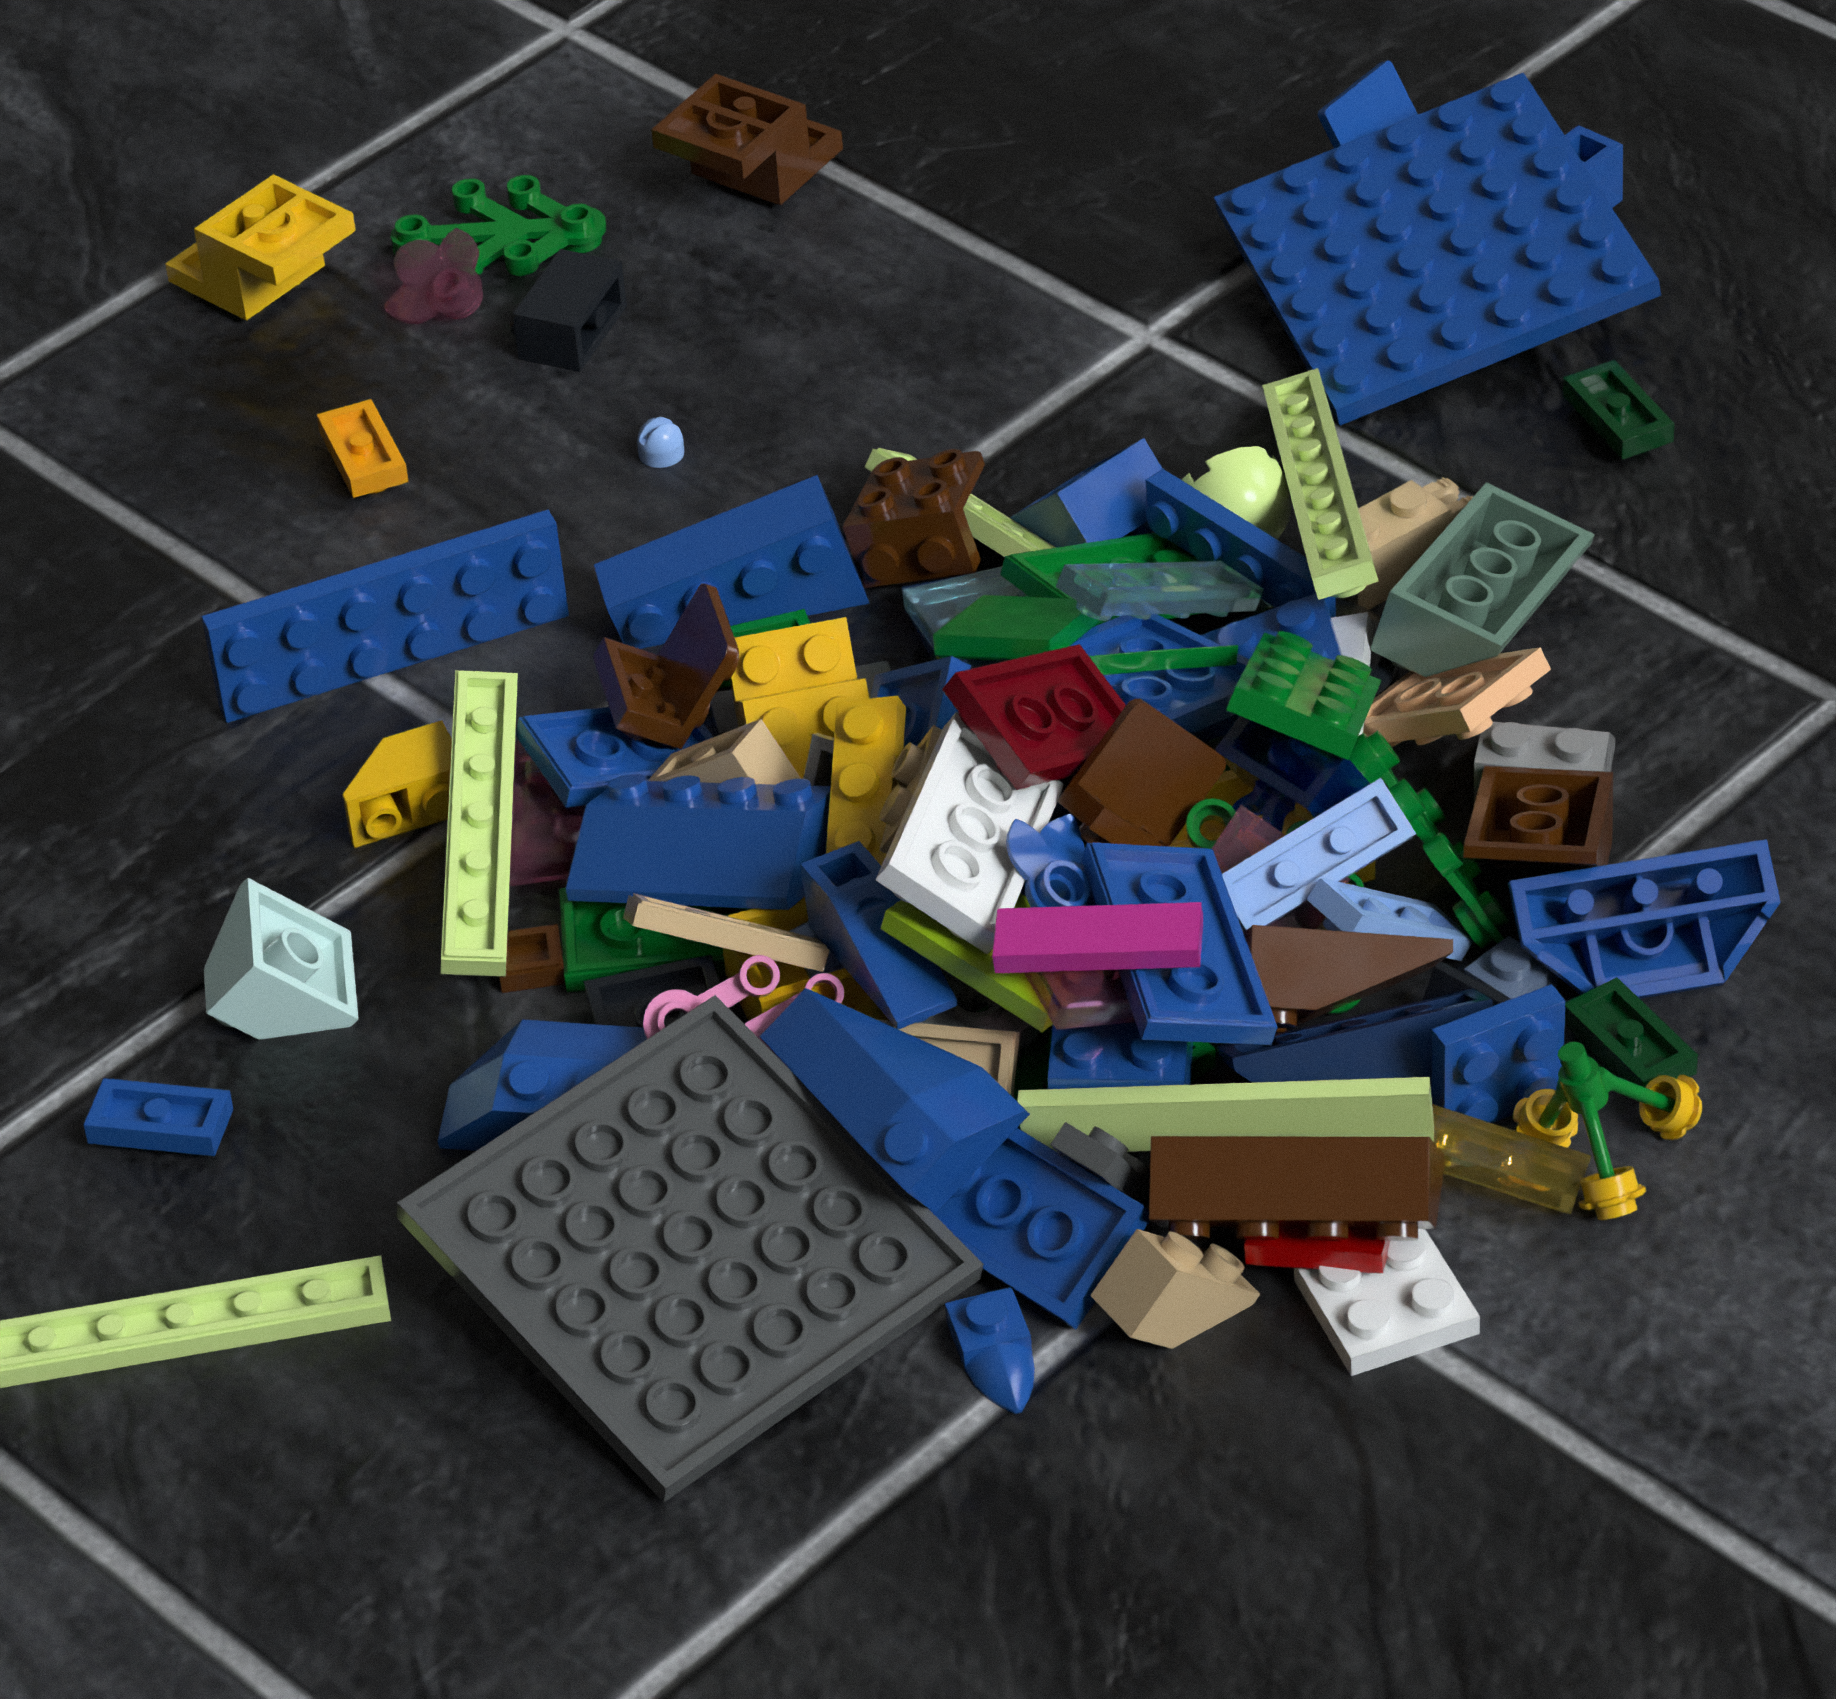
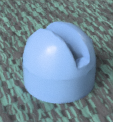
M661 416L651 418L640 427L637 437L639 459L643 464L654 468H664L678 463L683 458L685 453L683 435L679 427L673 424L670 419Z

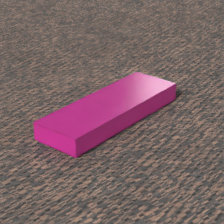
M1202 903L997 909L992 954L995 973L1200 967L1203 934Z

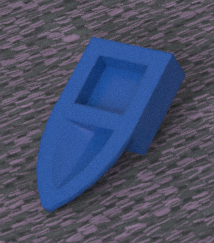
M1012 1287L945 1303L948 1328L964 1370L973 1385L997 1406L1013 1414L1021 1413L1033 1390L1035 1366L1032 1355L1031 1335Z

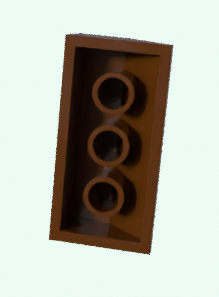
M1151 1136L1149 1220L1159 1227L1168 1228V1233L1175 1232L1188 1240L1209 1239L1210 1228H1237V1238L1245 1240L1279 1239V1228H1306L1307 1239L1339 1241L1348 1239V1228L1376 1229V1239L1414 1241L1418 1240V1229H1436L1444 1174V1154L1430 1137Z

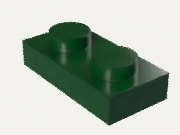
M1615 360L1563 377L1564 398L1622 460L1674 442V422Z
M1617 977L1565 1002V1025L1619 1078L1646 1087L1651 1080L1661 1075H1668L1677 1079L1679 1075L1691 1077L1697 1074L1698 1054Z

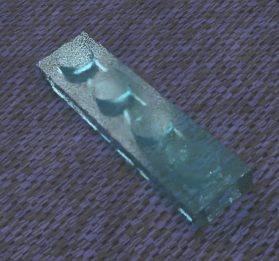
M1221 561L1066 564L1056 585V588L1077 601V610L1088 617L1101 621H1109L1112 616L1122 615L1147 620L1151 618L1152 614H1169L1179 618H1188L1190 613H1208L1214 616L1226 617L1228 612L1255 611L1264 591L1263 588Z

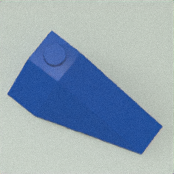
M807 988L759 1036L865 1151L908 1194L934 1213L955 1194L1030 1115L981 1066Z

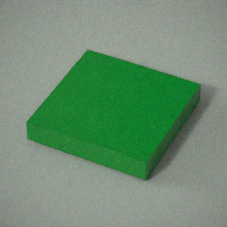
M982 595L933 634L935 655H938L940 658L953 656L960 659L1008 661L1069 647L1099 622L1098 600Z

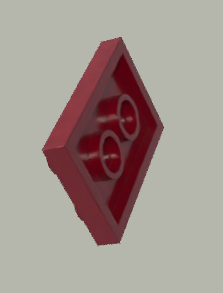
M1080 644L956 672L942 689L958 710L959 717L963 723L972 729L995 760L998 770L1009 779L1016 790L1076 775L1126 706Z

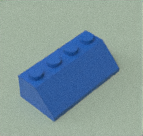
M628 774L617 777L608 783L609 788L586 804L566 886L568 901L627 903L628 896H633V893L684 906L789 910L805 897L800 864L826 854L831 786H811L810 781L807 779H790L778 784H755V780L750 777L732 778L722 783L700 782L699 777L691 775L672 778L668 781H646V777L641 774Z

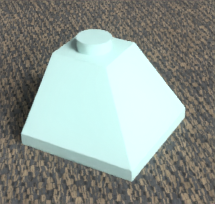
M247 878L238 888L204 967L206 1013L213 1016L221 1024L227 1027H235L259 1040L351 1027L358 1020L351 931Z

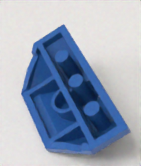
M1767 839L1510 880L1508 883L1521 948L1580 995L1616 977L1639 999L1721 986L1726 982L1781 903Z
M522 1019L450 1084L437 1141L439 1148L477 1151L647 1040L644 1029L641 1027Z

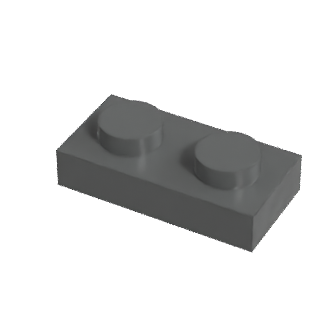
M1065 1122L1050 1145L1062 1156L1136 1200L1149 1210L1150 1183L1147 1180L1150 1177V1168L1128 1154L1127 1151L1129 1149L1104 1130L1094 1126L1089 1135H1086Z

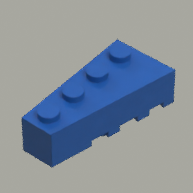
M818 475L594 564L607 611L623 644L639 649L662 645L666 642L702 583L717 588L730 626L805 609L807 616L870 604L854 558Z

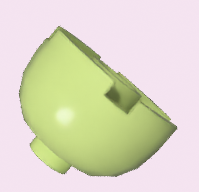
M1258 446L1239 447L1218 454L1205 461L1210 471L1202 475L1195 482L1190 473L1182 479L1188 485L1277 540L1290 520L1292 500L1286 477L1274 455L1270 458L1264 448Z

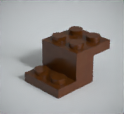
M718 74L713 75L651 129L653 148L678 156L684 160H689L691 174L778 205H782L843 149L842 131L808 120L806 104Z

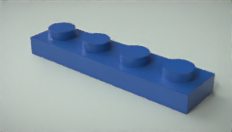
M1164 469L1145 479L1147 527L1152 529L1158 536L1168 539L1195 556L1201 563L1214 568L1236 582L1244 590L1252 592L1275 608L1289 601L1316 593L1306 557ZM1332 596L1324 598L1331 618L1336 617V598Z

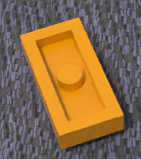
M372 399L316 414L319 433L353 498L379 493L387 488L409 482L406 463Z

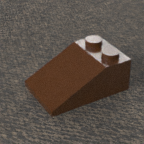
M1484 766L1464 842L1463 858L1478 863H1493L1496 867L1504 870H1522L1530 865L1556 866L1566 872L1608 865L1612 845L1613 772Z
M1252 925L1244 932L1278 1027L1275 1034L1286 1032V1028L1297 1027V1025L1424 973L1453 953V939L1263 925Z

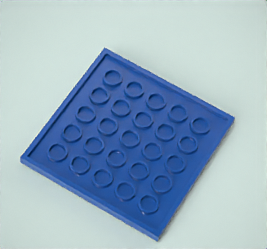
M1524 72L1214 197L1218 215L1307 370L1319 369L1330 410L1339 426L1661 296L1658 277Z

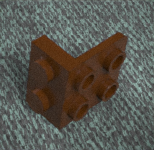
M949 449L939 452L933 457L907 461L905 458L896 457L881 462L872 470L842 526L864 588L975 573L981 559L963 508L985 466L981 452L970 451L962 453L958 449Z
M705 583L698 587L658 655L605 637L603 638L593 655V659L616 729H619L625 735L635 740L643 741L650 739L682 749L693 729L699 728L704 723L712 698L722 682L732 677L739 661V648L716 587Z
M1133 699L1124 707L1057 801L1082 822L1079 825L1081 838L1088 843L1170 847L1186 824L1190 810L1206 797L1224 772L1226 760L1212 747L1144 700Z

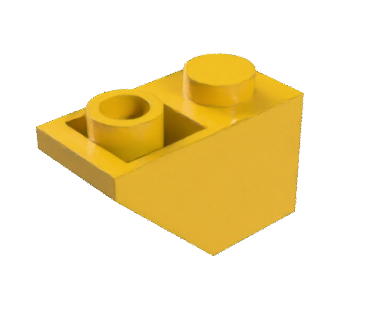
M442 720L383 738L342 795L350 839L354 848L448 819L452 738Z

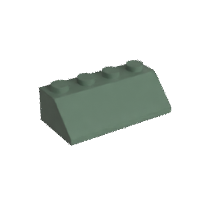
M1486 482L1391 589L1370 650L1389 659L1397 667L1413 671L1424 677L1498 656L1592 544L1595 534Z

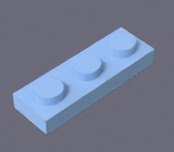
M1381 778L1222 874L1243 933L1252 925L1268 926L1308 902L1307 898L1320 878L1341 882L1413 838L1416 832Z
M1324 878L1319 879L1307 898L1314 907L1326 916L1323 925L1327 930L1453 939V953L1446 958L1462 961L1474 942L1467 932L1435 904Z

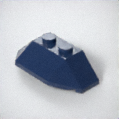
M1473 988L1441 997L1275 1034L1272 1045L1230 1043L1217 1046L1220 1061L1252 1083L1430 1077L1431 1087L1432 1029L1492 1007L1493 1003L1491 998Z

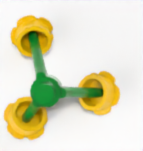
M1569 1042L1558 1051L1561 1067L1558 1071L1559 1079L1556 1090H1538L1531 1094L1529 1098H1523L1516 1104L1513 1111V1120L1518 1124L1516 1135L1530 1149L1544 1150L1548 1154L1560 1153L1570 1146V1138L1577 1134L1578 1114H1582L1598 1173L1580 1180L1585 1200L1580 1201L1579 1206L1584 1210L1595 1209L1598 1220H1607L1630 1214L1638 1209L1635 1199L1646 1192V1187L1638 1184L1632 1166L1613 1168L1598 1110L1607 1103L1609 1098L1608 1092L1613 1091L1639 1101L1640 1116L1643 1122L1650 1126L1653 1131L1660 1132V1136L1663 1139L1676 1140L1682 1138L1686 1131L1692 1129L1701 1117L1702 1101L1697 1095L1699 1086L1693 1078L1686 1075H1679L1677 1079L1668 1075H1661L1651 1080L1646 1087L1637 1085L1613 1075L1604 1067H1599L1593 1058L1587 1056L1583 1044Z

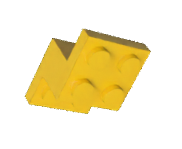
M273 174L194 228L196 243L165 263L168 281L247 321L325 266L323 253L356 231L353 212Z
M846 617L734 637L739 648V661L734 674L729 680L738 727L762 719L801 779L804 777L812 735L820 733L834 738L837 702L869 698L866 678H857Z

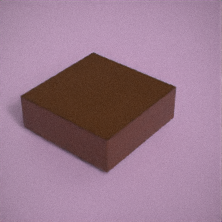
M558 924L507 931L506 976H499L502 993L566 984Z

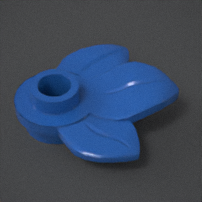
M1068 814L1049 822L1040 832L1027 823L1015 819L1007 833L1006 848L1011 863L1025 880V894L1031 908L1095 906L1096 903L1089 880L1081 861L1085 845L1075 817Z

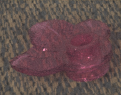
M455 228L442 240L440 246L426 240H414L401 246L395 254L394 267L397 276L404 284L384 304L387 312L397 320L410 324L424 323L437 314L461 319L474 313L480 306L483 298L482 281L475 271L479 257V249L475 240L468 233Z

